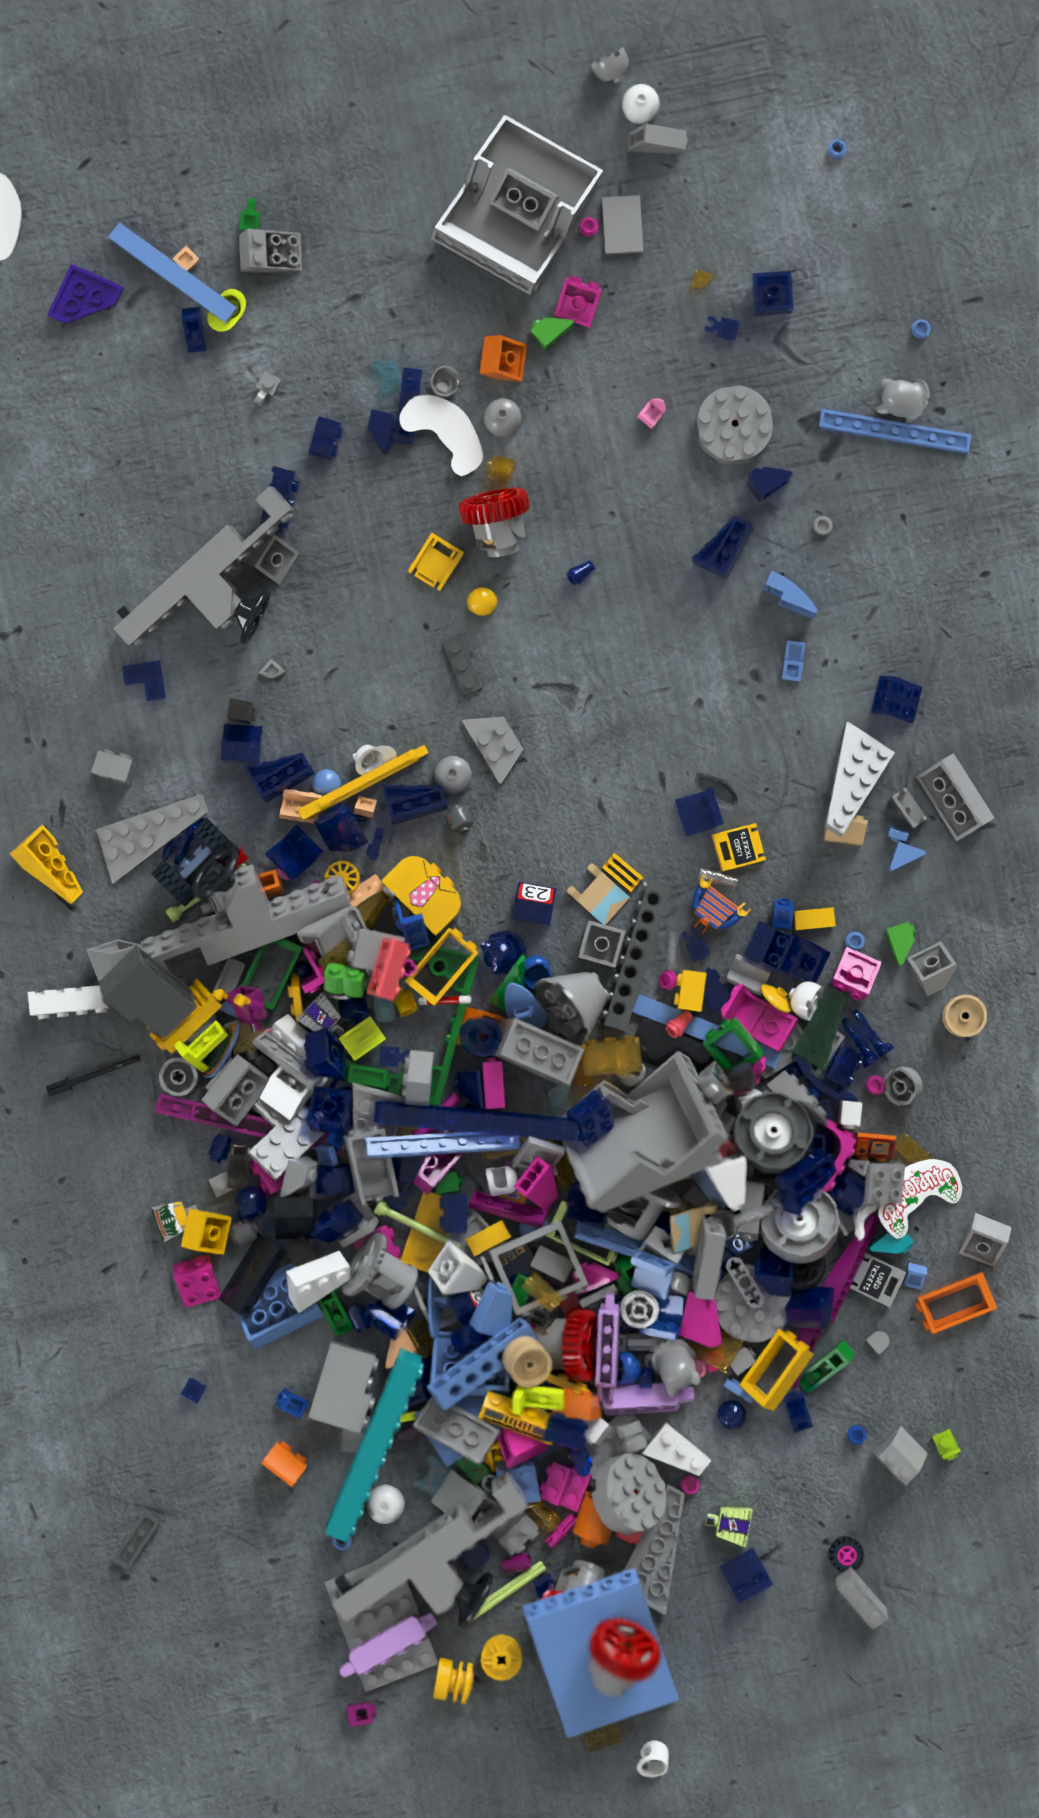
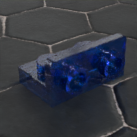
M562 1413L551 1414L547 1418L542 1440L580 1451L585 1431L589 1428V1424H585L582 1419L573 1418L572 1420L566 1418V1415Z

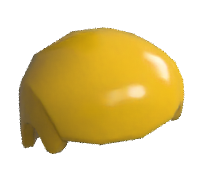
M485 587L473 589L467 597L469 610L479 616L490 615L496 609L498 602L495 593Z

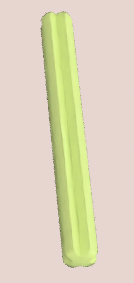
M539 1561L531 1569L523 1572L487 1597L473 1620L546 1570L544 1564Z

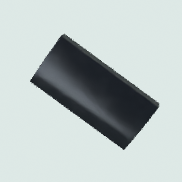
M642 1018L627 1051L628 1054L657 1067H660L673 1054L679 1051L691 1059L698 1076L705 1069L711 1056L703 1044L683 1035L673 1038L667 1033L665 1027L645 1018Z
M260 1233L257 1234V1240L252 1242L218 1298L226 1306L246 1318L287 1253L285 1249Z

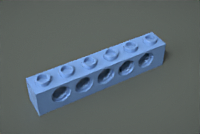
M519 1317L427 1385L436 1403L443 1410L454 1406L464 1396L469 1395L477 1386L485 1383L492 1375L500 1372L504 1367V1350L511 1341L524 1336L535 1338L538 1341L529 1324Z

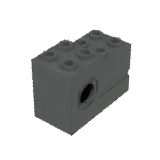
M137 945L99 981L102 1001L109 1008L112 1006L121 1018H127L130 1022L136 1018L142 1025L146 1024L149 1026L154 1035H160L164 1039L197 1008L192 990Z

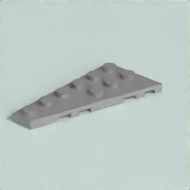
M352 1083V1130L359 1129L364 1131L367 1130L368 1126L378 1125V1127L381 1126L385 1129L386 1137L396 1136L406 1107V1097ZM365 1139L353 1142L358 1171L377 1166V1164H384L382 1158L367 1159ZM385 1168L360 1173L361 1183L382 1178ZM353 1180V1192H355L356 1189H355V1184H354V1180ZM374 1200L367 1201V1205L373 1206Z
M669 1484L665 1487L666 1504L661 1520L649 1530L642 1532L639 1542L635 1545L622 1571L625 1572L635 1568L648 1607L664 1615L667 1612L685 1495L683 1491Z

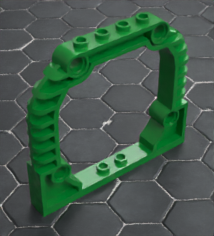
M430 944V946L411 950L408 959L421 962L434 945ZM440 947L426 964L430 965L429 968L433 975L439 977L445 975L450 980L470 955ZM477 956L452 985L454 991L462 993L461 996H470L479 962V957ZM438 961L443 962L445 965L442 972L434 970V964ZM328 999L338 1012L342 999ZM467 1003L459 1004L456 1015L452 1014L450 1025L453 1028L451 1033H447L444 1044L448 1046L442 1067L433 1066L429 1104L436 1106L441 1104ZM315 1032L316 1041L323 1045L343 1066L337 1075L347 1081L350 1064H359L347 1059L340 1051L339 1038L336 1039L330 1034L328 1041H322L320 1035ZM405 1070L400 1075L388 1073L386 1088L375 1089L402 1096Z

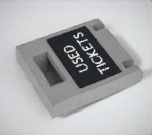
M865 1253L864 1257L870 1260L869 1262L862 1260L853 1280L858 1285L855 1287L851 1284L850 1289L891 1307L906 1272ZM891 1277L899 1280L891 1297H889L884 1292Z

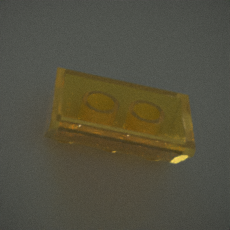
M625 1036L623 1039L609 1037L605 1038L604 1041L589 1039L581 1045L584 1048L582 1054L584 1076L642 1071L639 1037Z

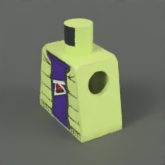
M720 1507L719 1515L707 1514L706 1525L716 1527L715 1535L717 1537L746 1547L753 1510L752 1508Z

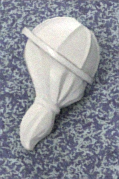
M861 1196L854 1202L852 1210L855 1235L859 1241L865 1237L864 1223L871 1213L879 1216L880 1203L864 1202V1196Z

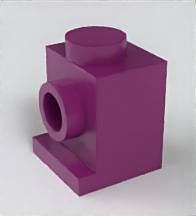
M370 1701L347 1704L350 1727L373 1723V1717H377L375 1705H371ZM364 1709L366 1714L360 1715L359 1710Z

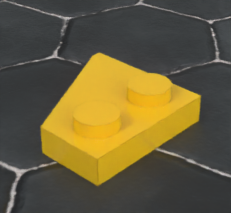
M300 971L292 972V984L288 986L289 998H293L294 1003L291 1004V1014L295 1015L296 1022H299L297 1018L304 1012L302 989L300 987Z

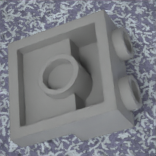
M524 1511L519 1516L514 1515L505 1526L495 1528L492 1535L511 1555L514 1553L518 1555L525 1548L523 1544L528 1539L532 1541L539 1534L537 1531L539 1525Z

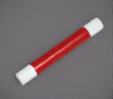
M442 997L436 1005L470 1003L471 997ZM425 998L418 999L419 1005H432Z

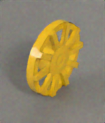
M337 861L326 870L324 881L333 877V875H329L332 870L336 877L341 875L345 885L351 889L348 891L349 895L358 888L360 873L352 863ZM341 864H347L344 871H342ZM337 865L339 869L338 872L334 869V867ZM349 866H351L354 870L347 873ZM356 872L357 878H350V875ZM350 881H356L353 887L349 884Z

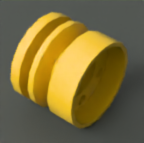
M499 1634L492 1636L486 1641L481 1654V1663L486 1674L493 1679L501 1681L510 1679L517 1674L521 1668L522 1652L516 1639L509 1635ZM498 1655L501 1657L505 1655L506 1662H498Z
M440 1657L433 1699L446 1701L448 1694L453 1693V1702L456 1703L457 1695L460 1694L462 1695L461 1704L466 1705L472 1689L474 1677L473 1663H468L467 1670L462 1671L463 1661H460L457 1669H453L452 1659Z

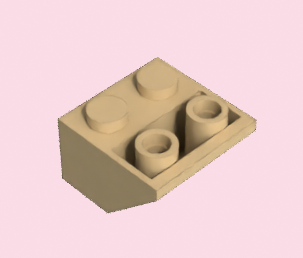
M855 815L841 837L825 828L823 841L862 846L868 820H863V816Z

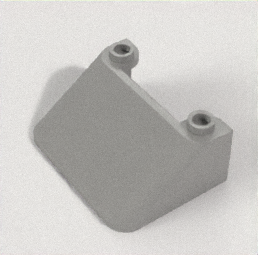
M350 906L304 927L297 934L303 943H312L315 940L322 958L327 956L324 962L331 964L326 961L331 954L342 961L340 963L343 965L347 958L342 956L343 958L340 959L335 956V953L339 954L336 952V947L348 946V950L352 949V932L356 928L368 929L359 910L356 907ZM365 970L366 984L370 982L373 971ZM325 983L323 984L324 992L328 999L347 1000L351 997L344 993H330L325 990Z

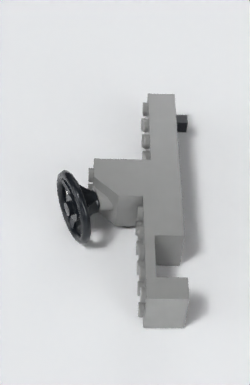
M269 486L255 499L271 517L247 539L244 540L233 526L226 525L132 612L126 606H122L117 611L123 620L113 629L128 646L141 645L147 639L146 635L148 633H154L160 628L162 620L171 618L175 614L174 609L184 606L189 599L216 629L228 628L234 622L233 618H237L242 631L240 642L247 644L251 640L266 611L271 592L265 588L258 597L246 601L242 600L241 602L237 596V588L224 574L229 575L237 568L235 564L238 561L243 562L251 555L250 550L259 548L265 542L264 538L267 535L272 536L279 529L278 525L281 522L286 523L293 517L292 512L294 509L275 487Z
M226 848L216 853L202 866L192 884V893L196 898L204 899L215 892H223L226 910H221L209 917H202L190 924H183L177 929L167 930L158 936L148 937L141 941V949L170 973L169 958L199 947L209 966L296 934L304 927L352 906L350 895L342 876L330 877L321 883L311 884L307 888L295 890L291 894L283 897L279 896L269 901L253 864L242 866L234 871L238 864L239 856L235 849ZM226 856H231L230 863L223 868V864L218 861ZM206 875L205 880L207 883L200 888L202 879Z
M505 1471L492 1480V1494L499 1504L473 1521L459 1503L349 1580H347L344 1574L336 1578L335 1584L337 1588L333 1590L332 1605L343 1620L347 1622L350 1619H356L361 1614V1611L366 1608H372L377 1603V1600L382 1597H388L393 1592V1589L398 1586H404L410 1578L437 1615L440 1612H447L452 1607L455 1599L460 1612L457 1624L460 1628L468 1626L480 1611L490 1592L493 1575L490 1572H486L475 1584L462 1583L457 1576V1563L454 1560L461 1555L463 1550L473 1548L479 1539L489 1537L495 1528L505 1526L514 1515L519 1516L525 1511L527 1507L526 1495L509 1471Z

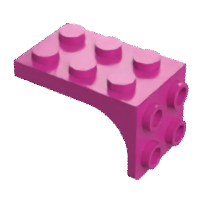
M739 983L738 986L733 988L729 1002H726L721 1009L723 1020L727 1018L731 1020L733 1017H736L755 1041L780 1053L798 1023V1018L784 1013L773 1005L761 1000L748 991L744 984Z
M826 1119L829 1124L820 1125L834 1134L837 1141V1152L817 1187L824 1192H831L836 1183L833 1180L836 1175H841L845 1168L843 1163L846 1158L850 1159L855 1151L853 1146L857 1140L853 1138V1133L846 1129L840 1131L836 1128V1123Z

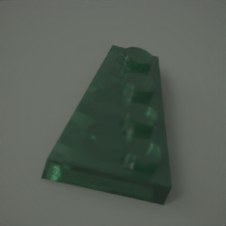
M828 986L791 1052L824 1072L827 1068L837 1025L841 1017L846 998L845 994Z

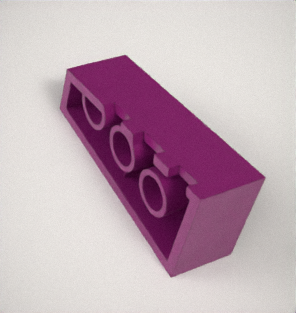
M451 1109L438 1134L473 1132L476 1130ZM466 1153L427 1155L413 1183L428 1195Z

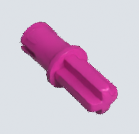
M569 1513L559 1525L555 1526L556 1529L545 1539V1542L549 1543L548 1545L554 1549L564 1536H568L567 1533L574 1526L577 1517Z

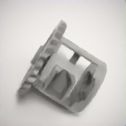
M665 1185L607 1210L604 1216L609 1224L623 1234L637 1240H645L665 1206L675 1208L680 1204L681 1200L670 1187ZM632 1214L639 1215V1216L641 1215V1217H640V1219H638L637 1217H635V1216L632 1215Z
M375 1233L360 1246L350 1261V1280L342 1284V1291L348 1296H355L360 1291L365 1290L382 1300L385 1306L395 1309L400 1307L413 1291L418 1278V1270L409 1263L407 1265L385 1252L387 1250V1239L383 1234Z

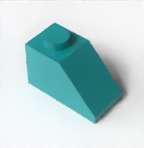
M887 1231L874 1241L868 1249L876 1252L895 1254L902 1252L905 1254L912 1248L911 1244L914 1241L907 1232L902 1238L896 1239Z

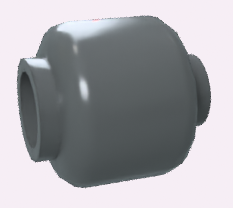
M462 805L451 807L446 815V820L452 832L465 834L470 831V827L474 823L470 810Z
M244 1218L232 1224V1230L229 1232L235 1244L245 1246L257 1240V1232L260 1230L255 1221L251 1222L250 1219Z

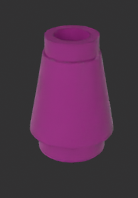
M522 1552L502 1561L503 1571L523 1572L531 1569L532 1564L529 1554Z

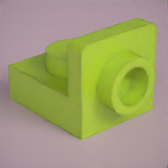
M949 1428L931 1436L942 1459L952 1460L958 1456L957 1453L961 1452Z

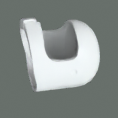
M512 1167L486 1168V1176L492 1196L509 1194L516 1190L513 1186L517 1183L518 1177Z
M660 1741L645 1743L641 1749L642 1759L637 1764L638 1772L645 1777H657L665 1774L668 1770V1748ZM645 1762L648 1763V1769H647V1770H644V1769L642 1768V1765H643Z

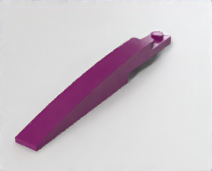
M160 1093L155 1113L262 1138L274 1128L265 1118L246 1114L241 1122L235 1126L204 1103ZM325 1133L309 1149L316 1150L315 1147L320 1144L329 1145L326 1143L329 1133ZM346 1144L344 1145L342 1151L335 1150L336 1155H344Z
M871 1213L864 1223L865 1237L859 1241L855 1235L820 1289L797 1333L796 1340L806 1343L810 1347L808 1350L811 1353L827 1320L834 1323L880 1223L879 1216ZM832 1296L830 1315H822ZM805 1368L803 1369V1371L798 1376V1378L793 1383L790 1389L794 1391L796 1390V1387L801 1379V1376Z

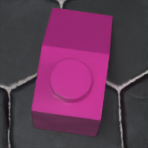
M587 1262L580 1264L588 1282V1286H585L586 1290L580 1294L619 1278L618 1273L596 1262L589 1265ZM572 1272L571 1275L575 1284L580 1282L577 1272Z

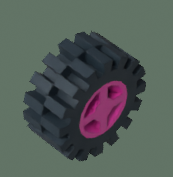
M849 1536L835 1539V1542L831 1543V1548L828 1551L831 1564L840 1572H845L850 1567L854 1571L859 1569L860 1565L864 1562L863 1558H865L861 1544Z

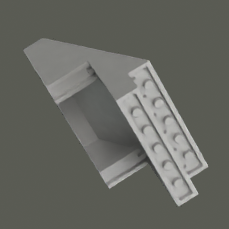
M504 115L473 159L466 183L434 227L431 239L531 295L533 290L536 291L594 192L603 170ZM511 168L559 195L555 206L539 231L489 204L506 169Z
M677 1051L629 1094L603 1080L554 1123L557 1128V1135L563 1142L562 1147H565V1151L569 1156L568 1160L575 1170L574 1174L580 1181V1188L586 1195V1202L592 1209H597L601 1212L607 1211L723 1161L718 1148L729 1138L710 1099L698 1086L699 1076L688 1056Z

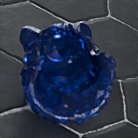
M503 930L502 932H495L489 936L488 941H483L480 944V948L484 952V961L491 968L494 975L501 973L508 975L522 955L527 958V946H524V940L517 936L516 933H512V931Z

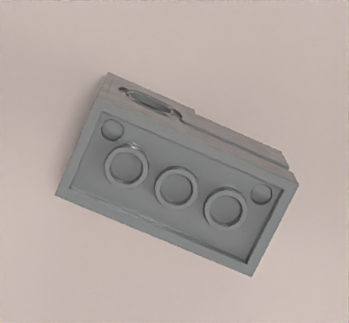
M516 1018L501 1019L487 1055L498 1058L502 1062L525 1070L554 1084L570 1085L584 1048Z
M333 1340L329 1347L308 1418L356 1433H361L362 1429L366 1430L370 1419L366 1415L368 1411H372L376 1399L372 1398L373 1393L366 1391V1389L370 1390L374 1377H370L371 1372L376 1371L379 1359L376 1358L377 1353L358 1347H351L348 1344Z

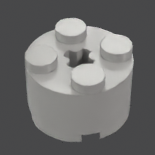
M179 1057L166 1061L159 1073L161 1087L173 1096H185L192 1093L198 1086L200 1078L198 1069L184 1058ZM177 1072L184 1075L181 1082L175 1080Z

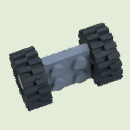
M207 817L193 830L204 843L202 845L197 844L191 850L192 855L188 859L186 857L178 863L177 866L179 868L177 871L163 860L151 873L184 907L195 898L192 893V886L185 879L212 851L218 853L226 848L235 849L237 854L240 852ZM226 856L222 860L228 864L231 856Z

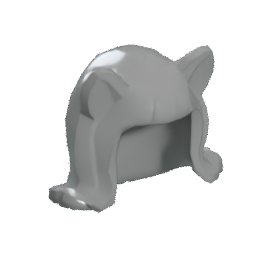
M883 379L881 381L884 388L882 404L877 407V412L882 414L891 413L897 417H906V423H911L913 420L918 419L925 412L928 405L930 393L927 383L919 379H914L913 383L904 380Z
M668 1339L666 1342H661L660 1345L656 1346L657 1348L653 1350L651 1355V1363L655 1373L660 1374L661 1380L664 1382L666 1391L670 1396H674L678 1389L685 1388L691 1383L700 1384V1376L696 1371L694 1361L696 1352L688 1343H685L683 1340L676 1339L675 1341Z

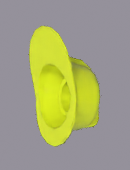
M228 289L221 294L223 298L236 306L238 310L227 324L208 312L207 320L212 329L218 332L230 330L243 316L246 300L240 291Z

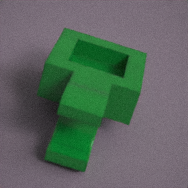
M248 198L247 211H241L240 231L247 229L259 230L260 212H255V198Z
M613 1263L615 1267L614 1272L619 1275V1278L615 1279L616 1283L614 1285L619 1294L623 1292L626 1296L632 1290L620 1273L618 1265Z

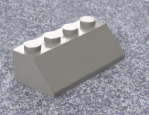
M954 753L916 776L956 842L994 819V816Z

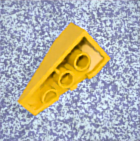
M42 824L24 839L10 855L25 871L72 904L83 891L73 872L68 870L64 855L59 853L56 847L58 845L56 839Z

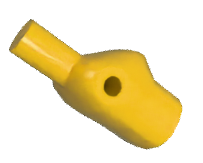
M398 982L399 992L392 1003L397 1008L400 1016L405 1017L417 1011L419 1007L411 990H402Z

